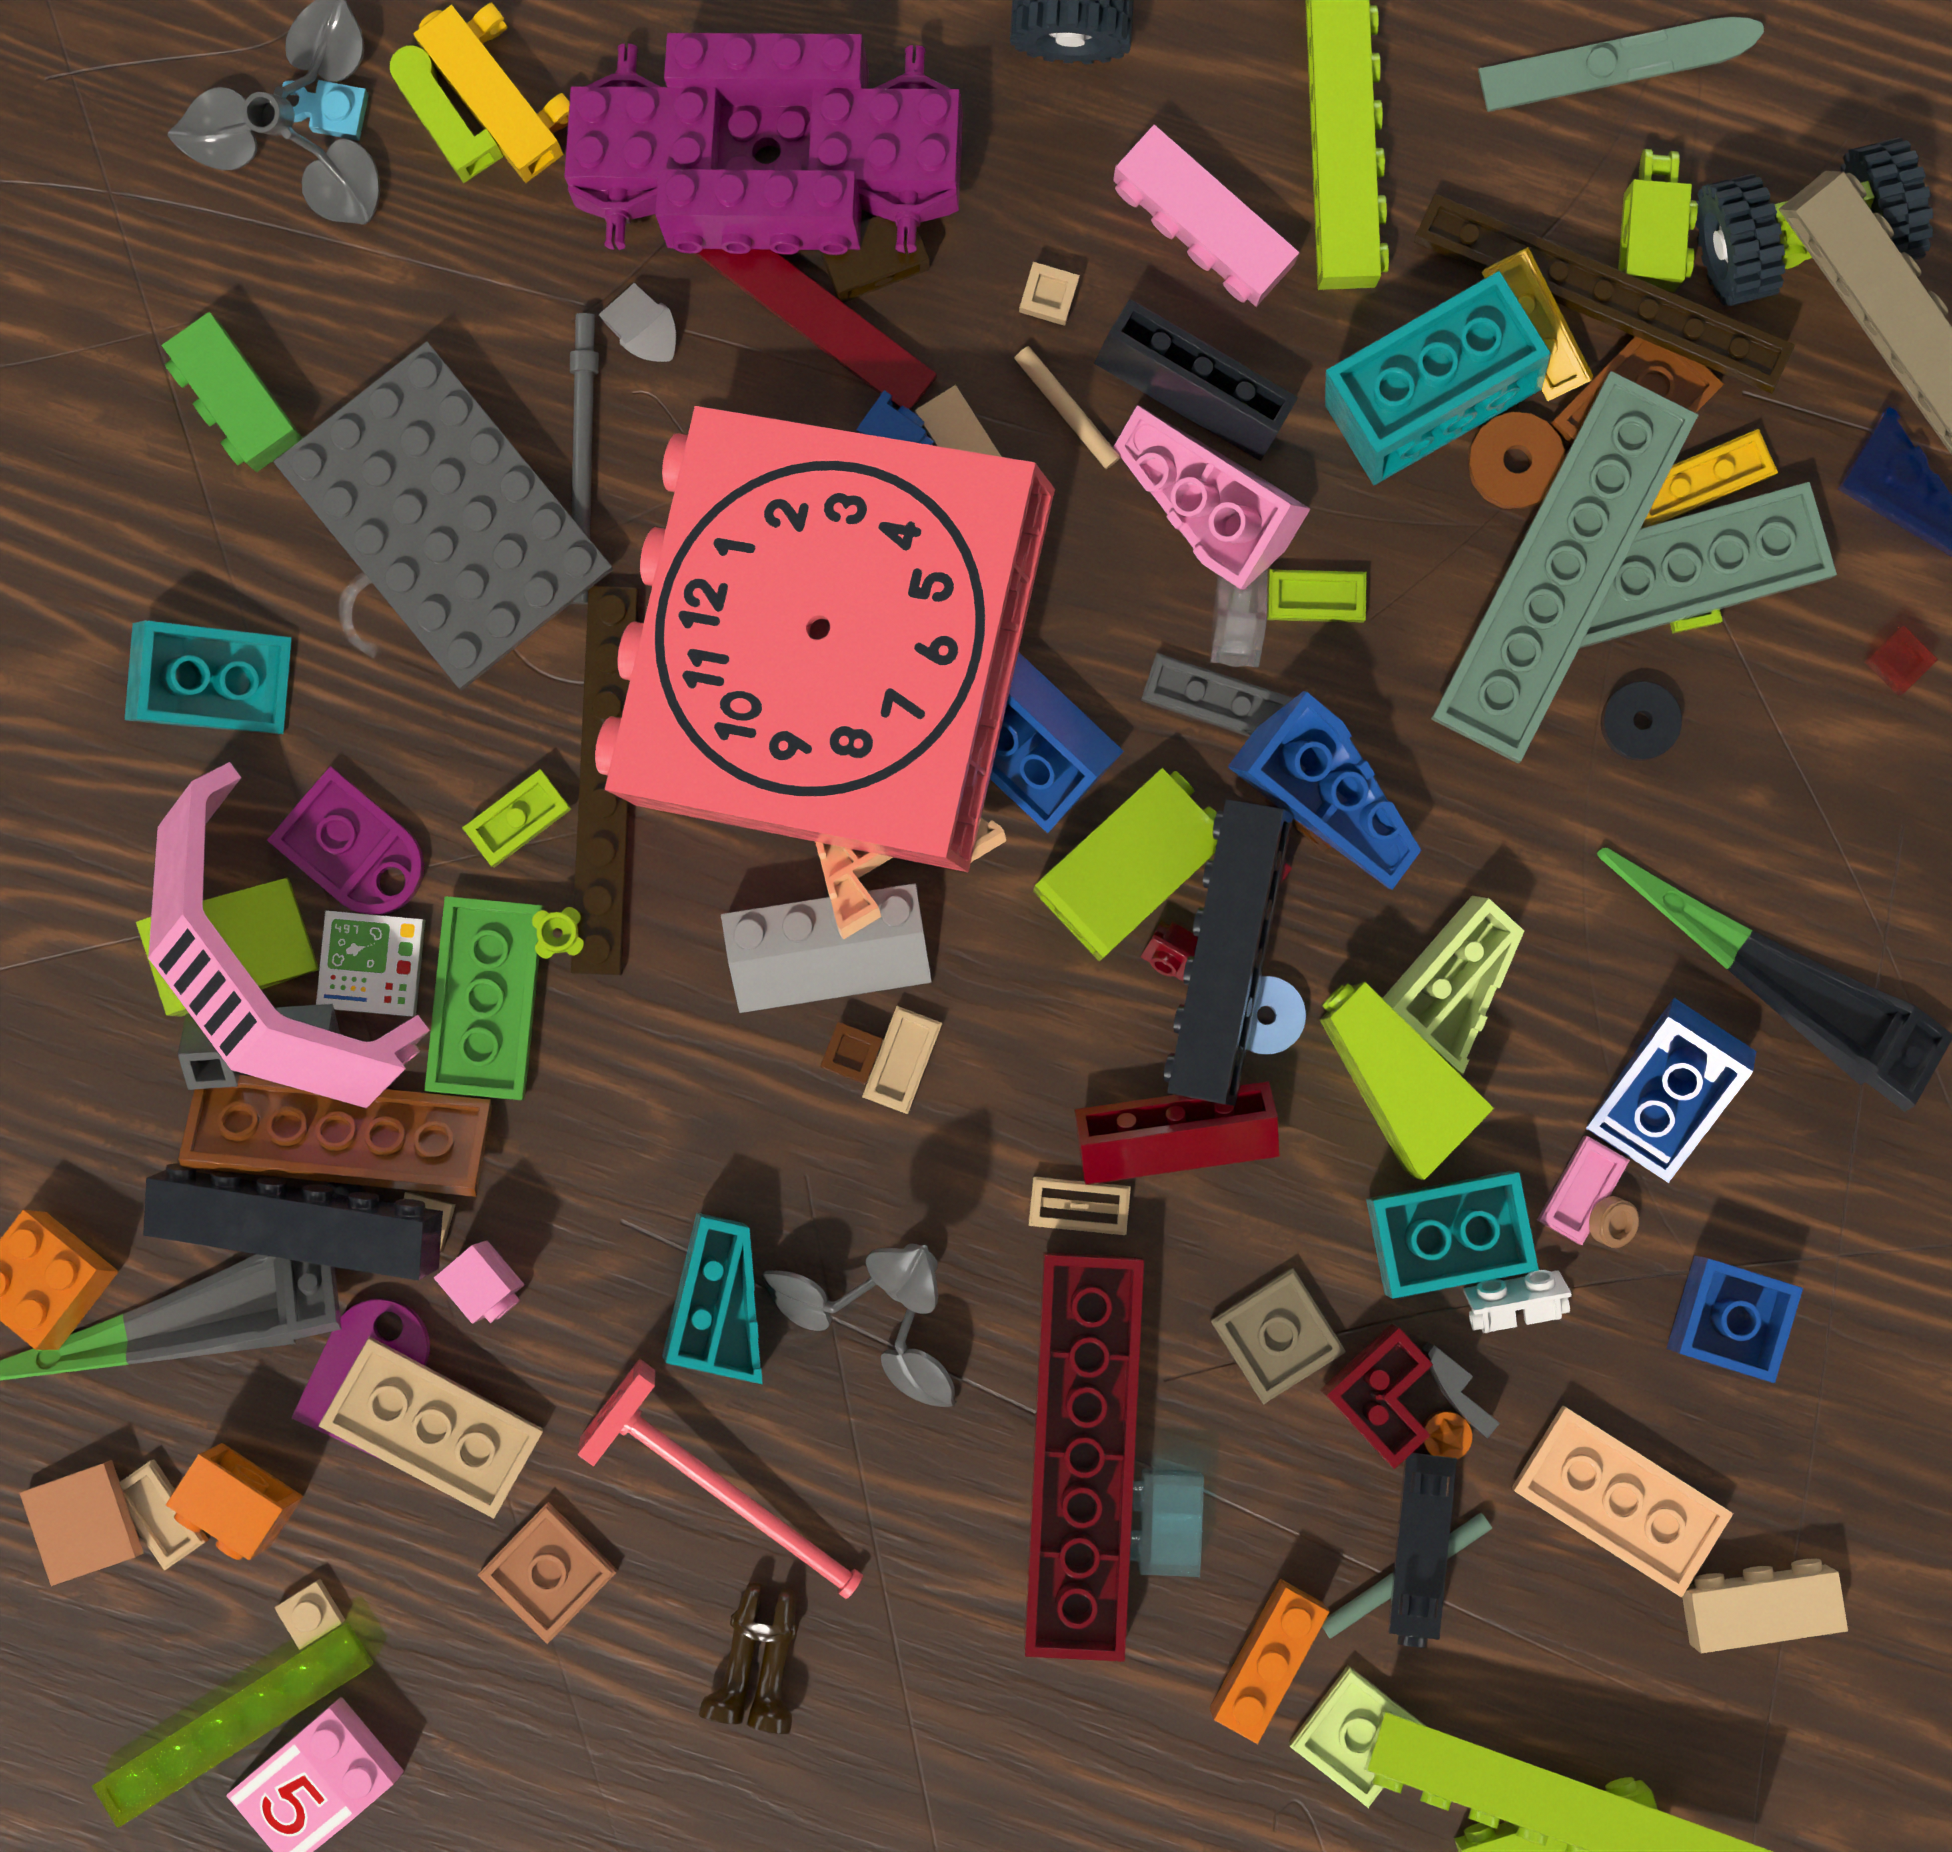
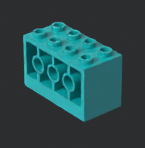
M1498 271L1327 369L1325 406L1373 485H1376L1542 390L1551 353L1501 272Z

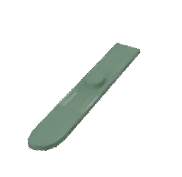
M1726 17L1710 19L1479 68L1478 74L1487 112L1721 63L1736 58L1752 48L1764 33V26L1762 22L1750 18Z

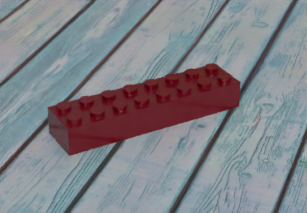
M1043 1252L1024 1633L1025 1657L1125 1662L1144 1260L1141 1257Z

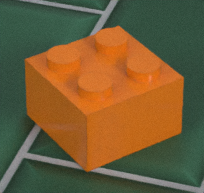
M22 1210L0 1239V1321L35 1350H59L119 1271L47 1212Z
M221 1443L198 1454L169 1498L166 1506L176 1512L174 1519L185 1528L197 1533L202 1529L216 1538L218 1541L215 1545L224 1554L236 1560H241L243 1557L251 1560L272 1546L304 1496Z

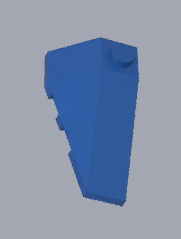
M1303 691L1254 730L1228 767L1280 809H1284L1294 815L1293 818L1388 889L1393 890L1422 850L1394 804L1389 802L1373 777L1375 773L1369 763L1363 760L1350 739L1352 735L1344 722L1312 695Z

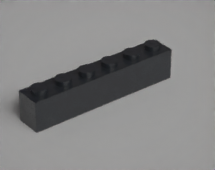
M1226 799L1224 811L1219 810L1216 814L1213 825V839L1218 840L1214 859H1208L1203 875V886L1208 888L1204 908H1198L1193 925V934L1198 937L1195 956L1188 957L1184 969L1183 981L1185 985H1189L1185 1005L1180 1004L1178 1006L1174 1019V1033L1179 1034L1176 1051L1168 1055L1164 1068V1081L1169 1082L1167 1093L1236 1106L1294 816L1284 809Z
M180 1163L166 1165V1170L146 1178L143 1236L418 1281L439 1269L443 1211L425 1208V1202L420 1200L401 1199L395 1201V1203L379 1201V1195L370 1192H353L349 1196L333 1194V1188L326 1185H306L301 1189L287 1186V1181L281 1178L266 1177L257 1179V1181L241 1179V1173L214 1171L211 1174L196 1172V1169L183 1168Z

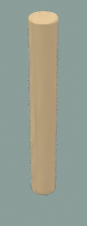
M1029 346L1021 350L1014 359L1105 469L1110 468L1121 458L1120 455Z

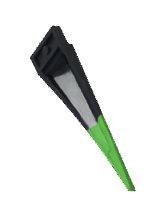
M1602 848L1597 852V855L1603 862L1859 1085L1866 1082L1904 1112L1916 1105L1952 1041L1951 1032L1917 1006L1834 971L1752 931L1684 894L1609 848Z

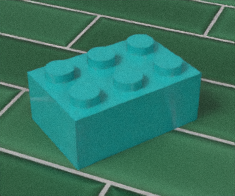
M1506 1171L1366 1198L1384 1293L1392 1299L1539 1271L1519 1172Z

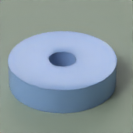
M1271 976L1261 977L1247 1046L1248 1051L1257 1054L1278 1053L1289 1048L1300 1037L1306 1020L1305 1005L1298 991L1288 982ZM1262 1006H1268L1274 1011L1275 1018L1269 1025L1260 1023L1257 1018V1012Z

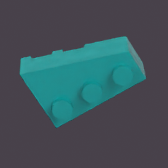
M696 1213L662 1357L668 1364L763 1384L759 1357L758 1323L756 1321L750 1228L744 1223Z

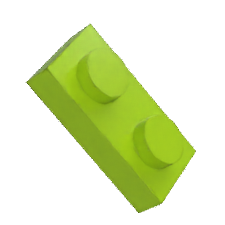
M539 769L462 828L491 867L495 868L572 809L546 774Z

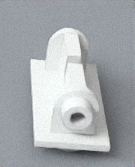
M1539 1270L1530 1272L1525 1277L1504 1281L1492 1279L1482 1281L1477 1286L1463 1288L1472 1311H1469L1472 1330L1482 1329L1483 1333L1517 1327L1516 1310L1523 1309L1526 1325L1559 1320L1562 1318V1314L1570 1312L1568 1297H1571V1291L1559 1270L1552 1272Z

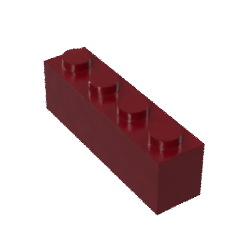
M1269 1081L1240 1085L1236 1106L1182 1095H1170L1074 1109L1085 1185L1280 1157L1278 1116Z

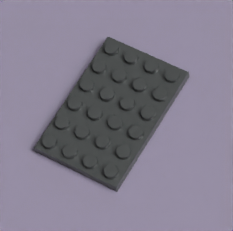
M427 341L274 461V464L460 691L464 690L613 571L609 562Z

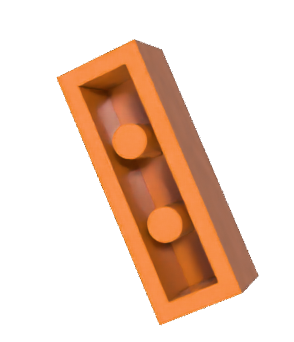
M1279 1579L1210 1706V1711L1215 1721L1254 1743H1259L1329 1614V1610L1322 1601Z

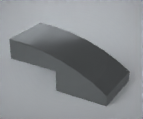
M1426 1342L1421 1350L1433 1364L1429 1370L1439 1389L1453 1408L1475 1430L1489 1438L1500 1423L1461 1392L1473 1376L1435 1345Z

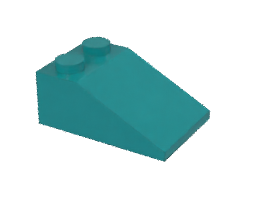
M146 620L135 622L132 625L125 720L283 734L292 637Z

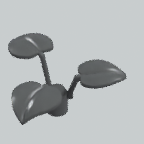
M315 0L297 16L286 37V57L292 66L301 70H309L305 76L284 87L277 86L273 94L256 92L247 99L229 88L218 87L207 90L192 102L183 117L171 128L167 135L190 158L220 170L240 169L254 159L257 153V141L252 131L274 136L282 135L284 138L290 139L312 152L319 159L306 167L302 177V193L309 207L321 217L331 221L366 225L372 220L380 198L379 173L369 152L352 140L339 139L325 153L321 147L296 133L291 128L294 123L295 113L291 103L286 99L287 96L313 83L318 74L323 79L331 82H339L348 78L358 69L364 55L362 30L347 1Z
M911 1243L907 1244L904 1249H874L866 1258V1266L871 1278L837 1301H827L824 1290L818 1284L802 1275L778 1270H766L761 1276L765 1287L781 1312L797 1325L814 1331L826 1330L832 1323L829 1313H836L875 1285L884 1289L892 1299L901 1302L907 1308L895 1342L896 1350L888 1349L881 1355V1363L886 1375L900 1391L919 1402L939 1407H950L956 1404L957 1401L954 1400V1384L944 1366L931 1355L918 1349H908L906 1345V1338L915 1312L920 1314L931 1313L938 1303V1288L935 1276L938 1263L932 1253L928 1251L927 1245L920 1246Z

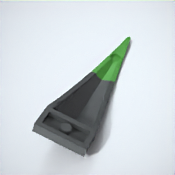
M256 1254L172 1294L71 1334L59 1350H35L33 1348L0 1360V1380L296 1344V1339L340 1330L342 1327L336 1270L332 1266Z

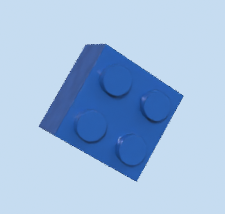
M1694 1255L1666 1349L1775 1383L1803 1288L1719 1261Z

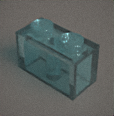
M1142 1469L1141 1481L1133 1482L1132 1511H1140L1139 1531H1131L1130 1561H1138V1569L1141 1575L1200 1577L1204 1476L1201 1471Z

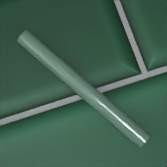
M1481 1512L1450 1533L1447 1559L1492 1529ZM1393 1572L1326 1618L1322 1628L1330 1639L1391 1598Z

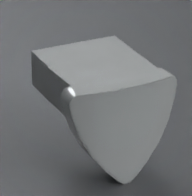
M635 283L599 314L604 323L620 338V344L630 353L650 361L667 362L673 359L676 345V330L670 309L663 303L657 304Z

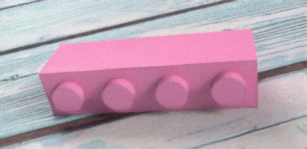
M1156 125L1149 129L1115 167L1113 181L1117 184L1115 189L1121 198L1133 207H1137L1140 204L1153 216L1151 219L1153 225L1169 239H1173L1176 236L1189 247L1187 253L1190 258L1206 271H1209L1210 268L1214 269L1225 279L1223 285L1226 290L1240 302L1244 303L1248 299L1257 307L1295 265L1299 252Z

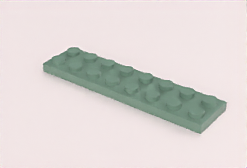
M1612 371L1609 372L1431 720L1516 763L1522 761L1698 414Z

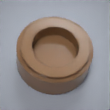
M1609 1196L1599 1201L1593 1208L1589 1219V1230L1592 1237L1611 1248H1619L1628 1244L1635 1236L1639 1226V1214L1636 1207L1632 1203L1616 1196Z

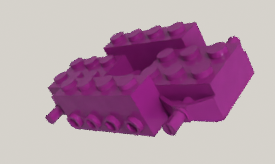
M667 33L664 74L667 87H660L636 73L638 47L629 43L628 51L625 43L618 46L617 71L614 74H610L585 87H571L564 177L575 207L584 212L605 218L607 224L604 246L608 249L615 250V244L618 250L625 248L626 224H631L632 219L655 214L667 247L674 248L682 253H697L702 249H723L729 253L743 254L751 249H771L779 254H794L799 250H820L825 254L840 255L846 253L848 249L860 250L862 210L872 215L894 221L897 226L895 249L905 253L907 235L908 253H911L917 249L916 232L917 226H920L921 222L948 216L959 211L963 128L961 94L959 89H950L925 76L924 60L926 50L919 45H916L915 63L913 45L905 48V73L873 89H868L869 67L862 34ZM774 146L781 151L778 159L772 163L762 164L755 160L756 153L763 147Z

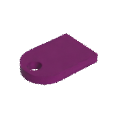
M331 766L267 839L270 844L341 904L362 914L384 915L402 908L415 896L422 883L424 858L414 836ZM398 868L405 876V886L399 894L388 896L381 890L380 878L386 870Z
M385 1298L371 1299L359 1303L341 1316L342 1329L331 1332L292 1416V1419L365 1453L368 1452L319 1427V1424L366 1340L370 1336L424 1366L427 1365L430 1354L428 1331L419 1315L409 1306L399 1301ZM384 1312H393L402 1320V1333L397 1339H386L378 1332L377 1322Z

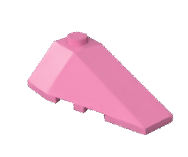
M1137 405L1113 447L1145 490L1151 492L1168 514L1166 517L1174 528L1179 529L1193 547V553L1200 562L1241 590L1246 589L1286 551L1310 511V508L1273 484L1142 406Z

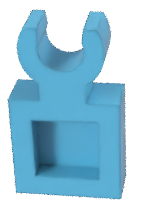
M318 80L316 93L308 92L303 87L290 94L299 96L298 104L293 107L295 113L294 122H300L309 117V128L312 132L360 141L369 97L366 89ZM285 81V82H283V86H282V87H284V86H286V85H288V84H290V83H292V82H294V81Z

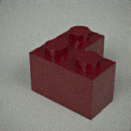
M1392 1323L1320 1389L1393 1469L1398 1467L1431 1436L1397 1398L1433 1364L1406 1334Z

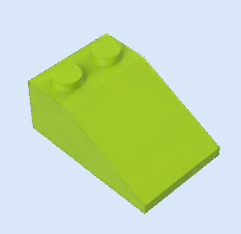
M289 878L203 900L202 905L205 915L261 990L319 970ZM151 917L136 922L147 958L149 955ZM148 958L166 1015L185 1016L189 1012Z

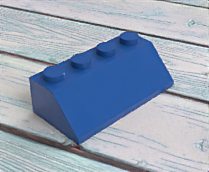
M1018 652L990 779L1042 829L1049 833L1105 774L1124 751Z

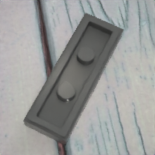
M1156 653L1141 701L1250 737L1260 724L1294 698Z

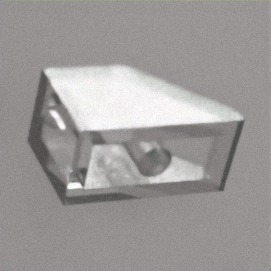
M1267 569L1244 590L1239 589L1217 574L1211 631V662L1223 663L1233 667H1259L1267 623Z

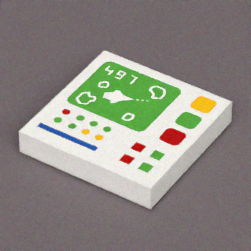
M325 911L316 1005L333 1004L335 1010L415 1017L425 920Z

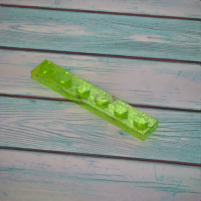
M346 1622L92 1785V1788L118 1829L368 1669L374 1663L349 1622Z

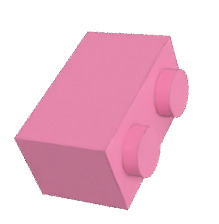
M488 1240L470 1246L434 1277L472 1324L484 1318L490 1323L495 1319L501 1318L520 1301L515 1293L525 1285Z

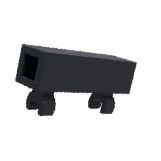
M1412 1453L1404 1461L1387 1632L1398 1635L1397 1645L1427 1648L1428 1639H1440L1457 1458Z

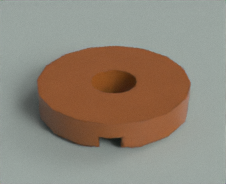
M1509 412L1494 417L1477 432L1468 451L1469 475L1476 490L1485 500L1505 509L1528 508L1538 505L1544 500L1566 457V453L1560 436L1547 421L1532 413ZM1519 449L1527 455L1529 466L1525 472L1513 473L1505 467L1503 459L1507 450Z

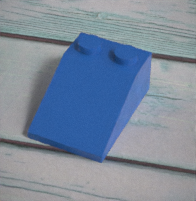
M1673 998L1644 1037L1587 1124L1586 1129L1669 1183L1752 1074L1757 1051L1676 998Z

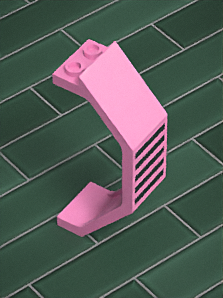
M228 762L191 781L158 826L148 958L231 1070L368 1108L406 1069L403 1065L420 1052L416 1044L430 1030L419 1015L381 1038L371 1042H364L287 1018L273 1007L209 921L202 905L205 824L241 779V776L232 764Z

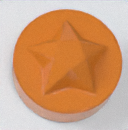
M1442 1410L1433 1413L1425 1420L1423 1428L1431 1435L1423 1442V1446L1428 1453L1434 1456L1457 1458L1458 1460L1468 1452L1472 1444V1430L1462 1416L1453 1411Z

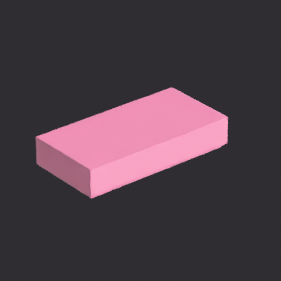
M1583 1136L1537 1221L1575 1243L1583 1245L1590 1232L1589 1219L1593 1208L1599 1201L1611 1195L1630 1160L1594 1139Z

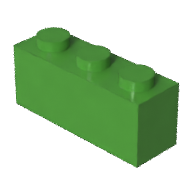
M210 312L161 345L171 358V360L165 363L166 368L182 388L188 384L192 387L199 397L192 404L210 427L217 423L227 437L220 443L237 466L245 462L255 472H258L303 439L222 324Z

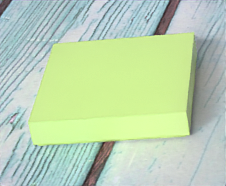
M1347 1665L1288 1744L1293 1750L1369 1808L1383 1789L1381 1786L1372 1784L1375 1774L1364 1770L1382 1712L1396 1715L1423 1726L1426 1725Z

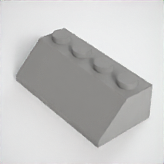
M916 883L867 891L879 906L882 917L846 939H843L839 933L830 897L721 914L728 964L739 1013L932 983Z

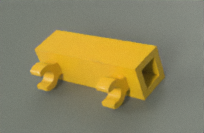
M492 2L480 9L467 24L452 5L444 11L436 10L431 12L421 21L419 29L413 33L420 48L429 55L435 68L484 130H488L501 153L526 184L564 155L553 133L568 126L570 102L563 93H560L536 114L483 45L486 41L496 38L508 28L503 21L504 17Z

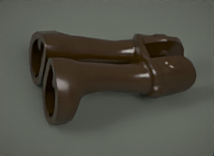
M749 1582L741 1598L738 1610L731 1615L730 1625L734 1630L725 1677L718 1691L704 1697L700 1705L699 1716L710 1721L725 1724H741L744 1721L747 1690L756 1641L766 1642L762 1666L747 1725L750 1728L768 1733L789 1734L792 1726V1714L783 1704L782 1684L791 1639L797 1636L798 1631L795 1623V1591L781 1588L777 1605L774 1608L773 1626L756 1623L757 1615L761 1608L763 1585Z

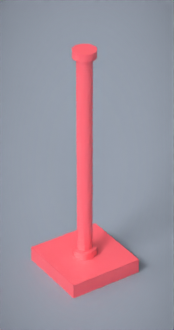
M639 1358L580 1436L578 1456L594 1467L619 1433L623 1436L630 1433L839 1588L838 1594L845 1599L849 1598L863 1578L862 1573L856 1569L850 1572L640 1416L642 1411L639 1409V1406L655 1387V1369Z

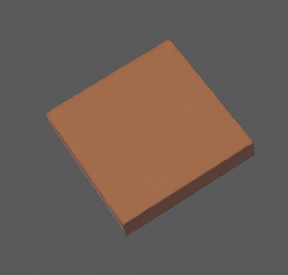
M112 1460L20 1492L51 1586L144 1554Z
M548 1502L484 1567L478 1576L548 1644L618 1570Z

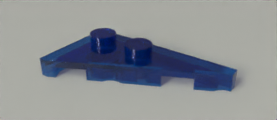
M1889 406L1883 411L1838 490L1952 557V495L1939 475L1930 470L1928 459L1920 446L1915 448L1897 421L1901 418L1897 411Z

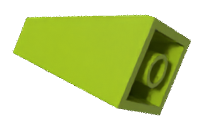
M1163 768L1159 770L1034 886L1033 892L1099 962L1216 852L1218 840L1213 839V825L1217 812L1210 806L1202 810L1192 800L1190 796L1195 792L1194 789L1177 771L1169 775Z
M1366 982L1353 986L1349 983L1345 986L1341 985L1322 1004L1327 1012L1319 1020L1403 1170L1412 1178L1425 1180L1494 1108Z

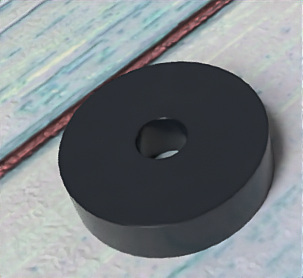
M1635 682L1617 690L1607 700L1601 713V731L1608 746L1621 757L1634 761L1650 760L1668 751L1678 739L1682 726L1681 710L1676 699L1665 688L1651 682ZM1636 713H1642L1647 716L1649 725L1646 730H1640L1634 725L1633 719Z

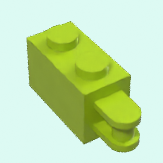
M1643 149L1640 159L1639 180L1634 179L1624 192L1618 270L1666 291L1675 292L1683 283L1685 277L1690 278L1692 274L1694 249L1687 248L1688 231L1693 230L1695 227L1698 203L1691 200L1692 184L1678 183V151H1670L1669 155L1666 156L1654 155L1652 149ZM1652 174L1665 175V182L1651 181Z

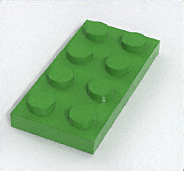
M445 896L425 1091L525 1100L539 955L535 951V945L538 942L537 929L532 925V918L538 911L544 910L545 906Z

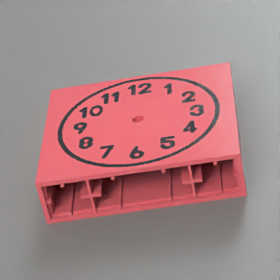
M695 406L688 435L674 434L667 445L664 455L663 483L667 491L674 492L666 529L652 528L642 548L640 560L641 578L645 585L652 586L644 623L631 622L626 627L619 646V674L622 679L630 680L622 718L614 716L607 718L601 727L597 739L595 762L598 772L608 775L605 790L640 807L969 872L1055 488L1035 462Z

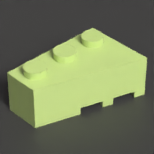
M1471 896L1382 999L1458 1073L1463 1074L1469 1062L1467 1060L1468 1054L1478 1031H1482L1487 1020L1486 1012L1496 989L1502 985L1524 930L1489 898Z

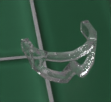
M362 572L353 577L340 594L338 602L339 623L347 640L374 659L378 652L374 650L371 644H365L360 640L352 624V607L356 596L368 584L372 583Z

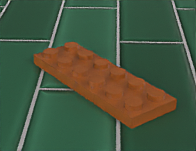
M239 1075L237 1087L194 1089L178 1160L183 1168L476 1197L492 1104L490 1099L385 1089L368 1108L255 1076Z

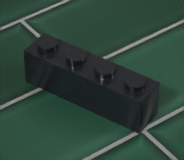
M1129 299L1108 333L1094 362L1095 365L1260 461L1298 399L1297 396L1131 299Z

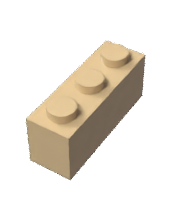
M1803 1559L1792 1562L1791 1570L1773 1572V1567L1757 1566L1744 1569L1743 1577L1724 1579V1574L1721 1573L1694 1577L1695 1584L1689 1585L1682 1596L1690 1645L1700 1653L1847 1632L1848 1626L1839 1572L1826 1564L1822 1565L1820 1559Z

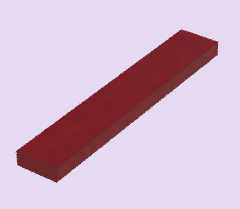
M702 249L700 252L694 253L881 395L885 390L891 394L893 405L898 409L900 406H904L912 411L936 380L937 374L771 249H751L743 254H733L723 249Z

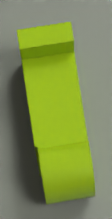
M405 46L393 54L390 61V72L393 79L463 183L503 158L497 143L487 129L473 136L437 83L435 66L429 55L422 48Z

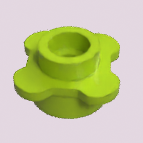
M567 907L560 913L554 912L550 914L545 910H541L533 916L532 925L537 929L538 938L535 951L540 957L548 959L554 953L563 952L574 956L582 951L584 942L578 935L577 927L581 916L576 909ZM556 928H560L563 932L559 938L553 935V931Z

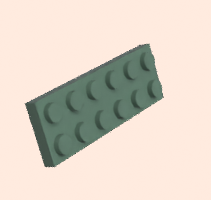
M1810 482L1640 529L1579 648L1836 576V569Z

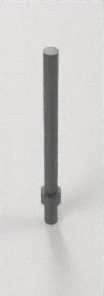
M577 313L575 316V351L570 352V373L574 374L571 517L590 539L594 375L599 373V353L594 352L595 315L591 313ZM588 591L571 604H588Z

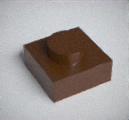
M837 1022L820 1067L866 1085L884 1039Z

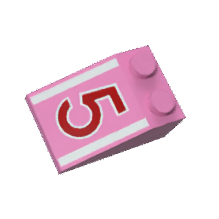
M340 1697L226 1796L273 1852H314L394 1785L404 1770L346 1701Z

